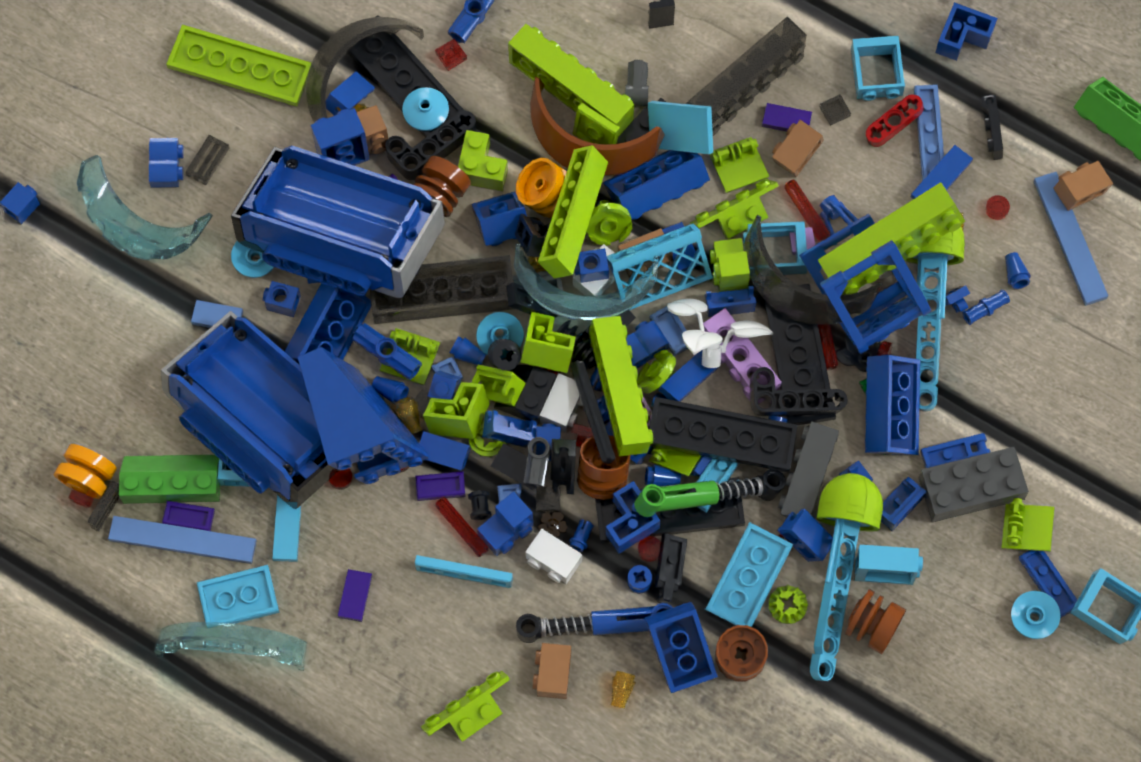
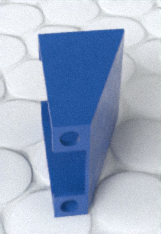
M322 347L298 356L329 466L338 470H345L350 468L352 463L357 462L359 473L354 474L355 479L365 484H372L377 482L379 477L396 475L401 472L400 469L408 466H419L423 463V460L429 458L425 449L357 368Z

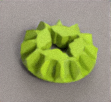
M483 420L475 438L469 439V444L472 450L479 454L480 457L491 458L497 455L502 445L506 443L494 440L495 442H489L484 447V439L481 438L483 437Z
M790 585L778 587L770 596L769 611L781 623H796L807 612L808 603L806 595L798 587ZM793 596L792 604L795 607H789L788 610L786 609V611L783 612L784 603L782 602V600L787 601L789 598Z

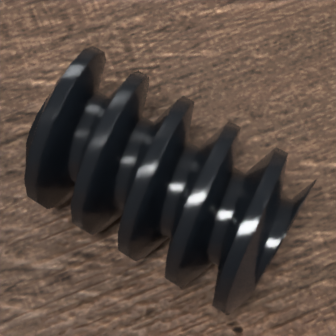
M568 320L556 332L575 336L571 357L573 358L572 363H575L577 360L579 362L583 361L586 370H588L596 362L593 347H589L591 339L588 338L583 341L585 333L576 334L578 326L575 325L569 328L571 320Z
M498 339L488 349L489 362L499 369L512 370L521 360L522 353L520 347L511 340ZM502 350L509 351L506 354L507 359L500 358L503 355Z

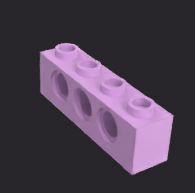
M725 308L703 323L704 331L717 333L721 337L726 336L728 331L731 330V324L736 321ZM732 335L730 337L731 341L726 346V353H721V363H726L730 369V376L735 382L739 381L744 387L743 392L745 396L750 400V379L747 375L754 373L760 367H768L769 369L771 367L749 338ZM740 354L745 357V360L739 362L733 357ZM774 373L775 390H780L782 382ZM760 374V378L757 379L758 383L767 385V378ZM764 398L758 399V404H760L761 402H763V401L766 400V399H764Z

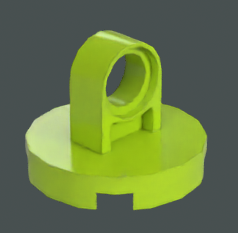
M601 200L594 207L587 228L590 240L596 244H604L606 246L611 245L610 242L619 240V243L624 241L632 230L631 215L622 205Z
M668 350L656 353L653 356L656 360L651 365L646 362L640 370L636 382L638 387H641L642 392L651 393L656 389L659 390L660 386L676 373L673 371L676 358Z

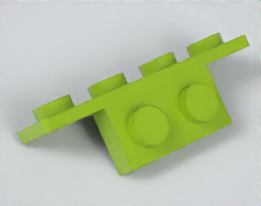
M764 179L756 184V188L737 193L735 199L729 202L725 200L715 205L716 209L709 213L704 211L697 214L695 220L690 222V224L701 228L717 219L725 238L729 239L746 230L748 224H758L769 218L759 197L777 188L779 185L776 181Z
M503 671L491 673L484 683L468 689L464 697L448 703L444 711L438 715L433 714L425 720V724L421 726L422 730L430 736L449 723L458 738L463 742L503 714L491 693L508 682L510 678Z

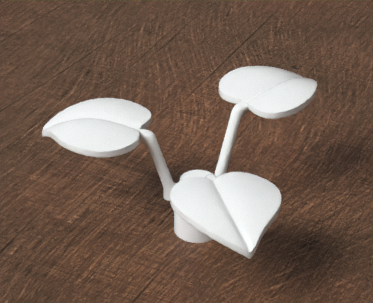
M681 299L667 305V309L675 315L697 316L700 330L685 331L682 334V339L693 355L702 350V366L707 368L721 366V353H726V346L732 335L742 338L773 335V332L761 323L749 320L738 321L731 324V330L728 331L721 346L723 338L719 334L704 331L702 314L700 313L708 310L704 302L697 299Z

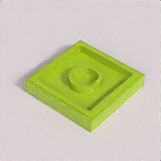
M581 103L577 108L572 134L590 143L617 144L620 127Z

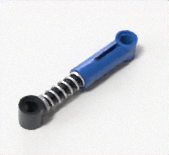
M660 603L651 607L591 611V615L588 614L587 617H582L581 615L573 617L571 615L570 618L562 616L561 619L553 617V619L549 620L546 617L542 619L533 614H524L516 622V632L518 638L524 643H533L543 636H548L547 634L553 636V634L557 633L561 636L562 633L569 635L570 632L578 634L582 631L584 633L593 631L594 636L649 631L645 617L673 607L667 603ZM525 624H532L535 630L532 633H525L522 627Z

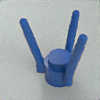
M835 195L827 197L820 204L823 210L820 216L824 220L830 236L834 234L829 218L835 220L841 216L847 225L858 220L841 201L839 202Z

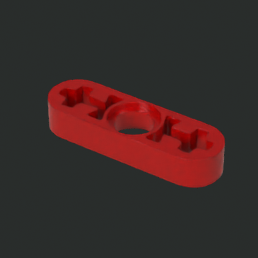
M914 94L908 95L866 129L868 143L871 146L880 147L918 118L924 109L922 99ZM909 103H912L913 105L916 104V105H917V109H915V110H914L913 108H910V109H909L908 104H909ZM892 116H899L901 118V122L896 126L890 125L888 120ZM873 132L880 133V134H881V138H879V139H878L877 137H874V138H873L872 133H873Z

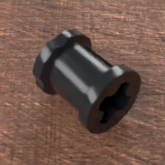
M475 491L468 494V499L471 500L472 513L470 514L472 520H485L492 517L488 507V498L490 497L488 491Z

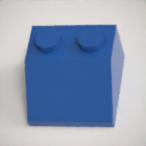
M516 191L471 204L481 237L486 246H497L505 240L517 239L515 231L520 214H525L526 216L527 214L523 203L518 200Z

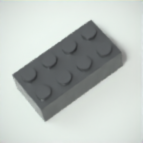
M1015 447L921 469L918 477L921 487L927 491L924 498L932 523L1010 504L1014 498L1025 500L1029 492Z

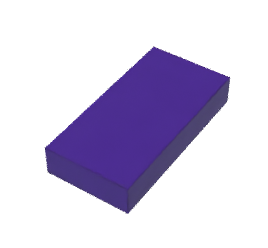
M767 103L762 127L787 132L789 127L793 123L797 124L799 120L810 125L812 112Z
M464 472L415 476L417 501L466 497Z
M167 501L162 524L211 531L215 509Z
M348 569L338 618L358 622L363 621L372 573Z

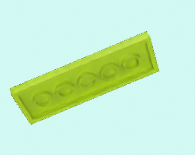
M183 24L166 64L167 68L296 107L299 104L313 67L312 63Z

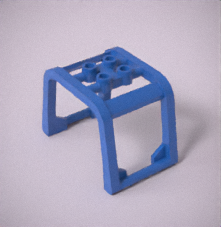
M869 213L799 255L839 324L860 354L869 350L868 347L877 341L886 339L892 332L908 326L911 321L922 315L924 317L932 312L926 298L892 240L871 252V256L846 271H839L826 280L820 272L822 266L818 259L826 255L825 250L852 234L854 236L858 235L875 224ZM875 264L896 266L894 270H891L897 280L896 283L847 311L840 297L848 284V280ZM907 296V298L904 299V300H902L901 302H899V303L896 302V301L900 300L901 298ZM866 320L864 324L856 327V325Z

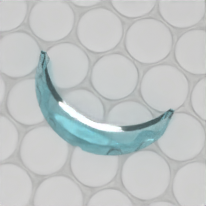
M95 155L81 163L77 187L78 192H82L87 207L86 214L92 223L95 222L103 232L102 236L119 250L126 251L130 256L144 260L172 258L191 247L213 217L211 213H207L196 219L194 224L180 228L162 227L150 223L132 212L117 196L107 179L100 156Z
M516 243L514 269L519 281L527 293L539 305L558 316L571 320L582 319L585 321H592L595 318L614 317L626 312L639 303L655 284L659 265V256H654V262L649 269L631 285L606 295L582 296L560 290L545 281L528 262L521 244Z
M187 622L162 628L154 652L157 657H163V653H175L179 649L266 656L280 663L295 665L298 670L304 671L307 642L285 633L254 626L218 622Z

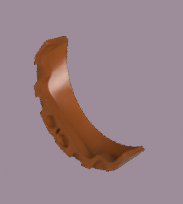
M535 77L530 102L532 125L543 148L560 165L568 169L574 149L593 145L608 161L604 176H617L627 173L644 162L650 161L656 155L665 136L663 130L658 126L639 138L619 144H595L569 134L554 121L546 109L541 96L545 85L540 78Z

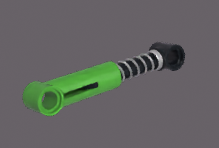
M769 469L763 475L753 477L751 480L748 478L743 481L738 479L736 482L730 480L728 483L723 481L721 484L714 480L663 487L650 484L641 491L634 505L640 515L651 517L656 512L714 505L718 503L719 499L723 501L724 498L730 500L732 497L738 499L739 496L746 498L747 495L751 497L756 495L762 500L771 501L784 488L786 479L780 471Z

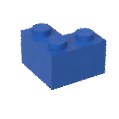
M954 2L935 53L957 61L964 42L987 49L998 18Z
M634 481L613 493V502L622 514V517L606 526V535L618 554L660 529V519L656 513L651 517H644L636 511L634 503L641 491Z
M514 491L495 506L496 513L477 528L478 536L496 556L500 553L506 554L513 548V543L521 537L523 539L527 537L533 530V512Z

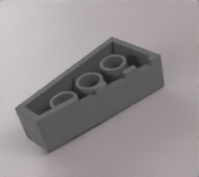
M812 421L810 427L805 425L801 439L805 440L802 450L797 449L793 460L794 463H797L795 472H789L785 484L790 486L787 496L782 494L778 508L782 509L781 515L788 517L790 513L794 512L797 516L801 509H806L812 515L827 466L833 454L835 442H837L839 430Z

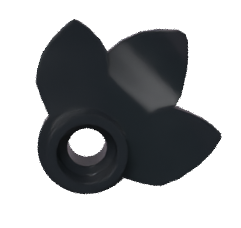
M846 335V347L836 350L834 355L841 364L856 366L860 371L867 372V360L863 359L868 356H877L881 351V342L877 341L868 347L869 350L860 354Z

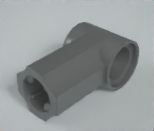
M643 60L628 62L627 85H625V95L631 98L634 106H648V63Z
M535 437L528 444L524 484L545 487L551 446L542 437ZM538 443H543L546 446V450L542 455H536L533 452L534 446Z

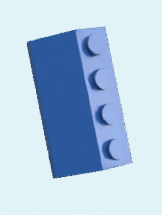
M668 150L652 158L650 161L629 170L625 174L617 175L603 182L613 203L625 207L631 215V220H635L649 210L660 208L663 203L671 199H678L692 189L701 188L704 183L710 181L701 155L692 152Z
M321 283L284 352L299 364L298 356L322 347L343 360L353 342L352 338L355 331L364 322L374 302L365 295L358 296Z
M894 355L868 356L866 368L865 453L919 455L920 359Z

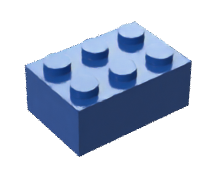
M355 108L341 110L330 118H320L311 125L317 154L354 166L370 160L365 131Z
M692 602L645 617L666 684L671 693L718 677L697 611Z

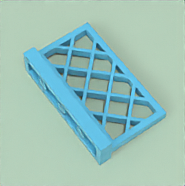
M690 224L607 256L608 265L611 268L621 302L629 310L713 278L701 241L700 229L694 224ZM696 242L698 249L694 257L684 254L687 246ZM673 252L677 254L672 266L662 262L666 253ZM681 257L691 260L686 272L676 268ZM648 260L655 262L650 274L640 270L643 263ZM696 263L703 266L705 274L698 277L690 275ZM660 265L670 269L664 281L654 277ZM627 268L633 271L628 283L620 280L618 274L619 271ZM674 271L684 275L680 284L675 286L668 283ZM638 273L648 277L642 289L632 285ZM652 280L662 284L659 291L654 294L647 292ZM630 288L640 292L637 300L630 303L627 302L626 296Z

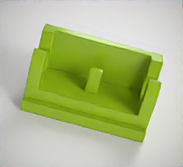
M478 364L471 383L478 384L481 381L490 401L515 406L526 383L513 372Z

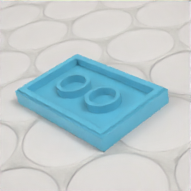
M659 101L648 102L649 131L658 126L665 134L659 149L701 154L713 153L712 110L710 106Z
M268 565L197 582L208 631L280 613Z

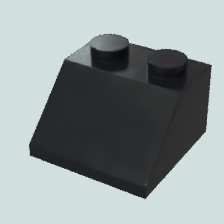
M517 365L510 372H513L526 384L515 406L496 402L494 408L523 420H534L538 425L540 413L556 380V374L536 366Z

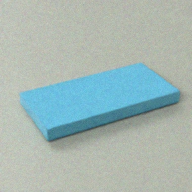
M749 522L705 610L734 625H748L752 627L793 544Z

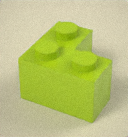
M466 130L458 167L470 178V186L503 192L508 173L507 160L488 156L490 148L489 134Z
M742 238L714 241L713 250H709L710 263L714 267V272L712 273L714 286H718L719 292L748 289L750 271L747 252L743 249Z
M531 312L521 363L567 373L573 353L575 336L552 331L555 317Z
M461 382L453 400L431 398L423 417L431 434L474 439L490 402L483 384Z

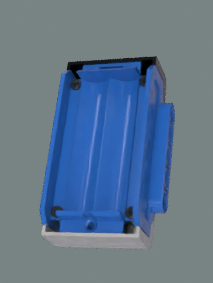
M293 145L284 149L277 147L272 149L231 214L237 241L245 247L263 252L262 259L268 265L358 296H364L369 289L396 298L404 296L445 225L442 201L432 199L421 187Z
M230 311L161 370L164 393L184 411L179 416L181 424L256 492L262 494L270 488L290 507L297 509L340 471L327 464L300 365L248 319L237 317Z

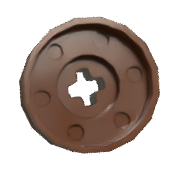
M431 156L422 168L424 176H417L415 183L412 185L424 189L432 199L442 201L444 217H450L453 208L458 205L456 197L464 196L471 185V180L455 164L444 158Z
M611 435L608 436L616 457L611 464L602 463L593 436L586 439L581 445L577 484L584 494L592 498L602 500L613 499V493L627 484L631 455L619 456L615 438Z
M869 589L859 599L848 619L845 635L851 637L857 628L860 632L856 641L862 640L867 633L871 636L868 647L883 654L907 609L894 602H891L885 610L882 609L881 605L884 596L880 595L875 604H873L871 600L875 591Z
M736 625L727 629L720 636L716 645L715 661L719 671L726 678L733 681L746 682L755 678L762 672L768 657V645L764 636L757 629L748 625ZM737 650L747 652L745 655L746 660L743 661L741 658H735Z

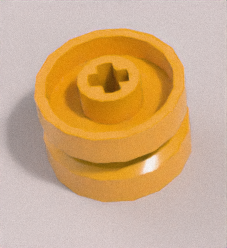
M548 158L532 160L524 167L517 179L516 195L518 200L543 217L551 218L567 170L559 167Z
M70 444L64 454L68 463H60L53 475L67 487L88 497L101 499L107 489L104 481L112 479L117 470L116 465L104 456L86 447Z

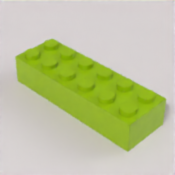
M525 24L508 42L509 63L533 81L535 77L540 78L545 85L544 89L575 113L581 103L585 104L619 126L618 137L634 120V104L630 97L618 93L610 82L602 81L591 68L582 66L574 55L566 54L562 51L555 41L547 40L538 28H531Z
M940 182L818 259V262L829 278L839 271H846L871 256V252L891 240L895 243L905 260L919 254L920 250L927 245L937 243L948 232L956 231L966 221ZM873 265L848 280V284L841 296L845 298L846 296L854 295L858 292L859 288L867 283L875 282L881 274L894 270L896 266Z

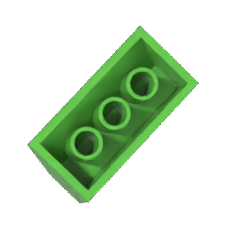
M1101 77L1086 88L1073 108L1078 111L1082 118L1095 123L1099 131L1115 138V142L1118 145L1131 150L1133 155L1141 161V104L1106 78Z
M215 454L124 456L119 476V497L123 504L166 503L167 501L178 503L220 502V484L218 482L219 458Z

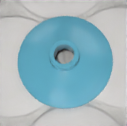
M428 87L419 88L412 91L404 100L403 116L406 122L414 129L431 131L440 127L446 121L449 114L448 101L436 89ZM427 103L429 107L422 108L421 105Z
M244 236L236 241L232 248L231 260L233 266L240 274L250 278H258L267 275L274 269L273 266L268 265L262 259L264 251L257 244L246 241ZM255 255L260 257L258 261H252L251 259Z
M495 312L489 314L480 322L476 338L480 349L488 355L490 345L498 339L511 340L521 347L524 331L520 321L512 314ZM496 330H503V334L501 336H496ZM502 350L503 355L500 358H506V354L509 351Z
M1029 591L1023 593L1015 600L1011 609V620L1016 630L1023 636L1031 639H1043L1050 636L1057 629L1060 622V609L1050 595L1041 591ZM1033 613L1037 614L1039 620L1033 621L1030 615Z

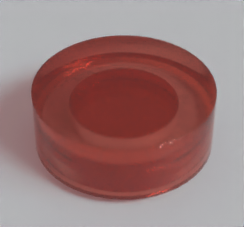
M995 195L989 198L985 210L990 218L1001 220L1008 215L1010 204L1005 197Z
M883 341L878 356L891 355L893 343Z
M332 467L328 473V479L333 488L343 490L351 485L353 475L350 468L338 470Z
M71 490L68 497L70 501L86 508L91 507L94 501L92 497L75 490Z
M647 536L640 540L638 544L639 556L648 562L657 560L659 557L660 540L654 536Z

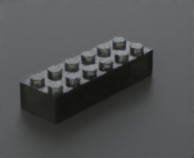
M787 16L686 102V104L711 107L712 132L714 136L720 130V126L726 121L730 122L736 117L738 110L742 107H748L759 92L762 94L767 91L773 80L782 78L786 74L787 68L792 64H798L803 59L807 34Z
M510 255L422 264L402 298H396L370 289L374 324L514 309L508 307L507 285L513 282Z

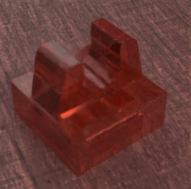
M455 38L435 50V54L448 71L467 60V55Z
M573 423L571 433L578 434L576 447L581 448L585 440L592 437L593 434L590 427Z

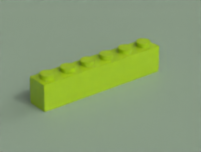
M593 145L574 149L538 259V263L554 279L570 276L574 273L608 165V161Z
M620 316L592 319L589 335L618 455L645 454L648 452L650 444L653 443V433L647 426L648 412L642 406L643 393L641 387L637 386L638 373L636 366L632 365V348L630 345H627L626 325H622Z

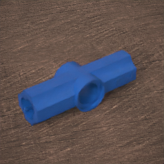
M466 0L464 9L449 28L448 34L458 43L465 44L477 25L484 21L485 14L495 0ZM472 9H479V10H480V11L477 12V13H472V12H470V10H472Z
M366 323L360 325L355 331L352 340L377 357L381 364L390 366L408 380L414 378L419 372L422 362L397 346L393 339L386 338ZM385 348H390L393 350V352L389 355H384L381 353L382 350Z

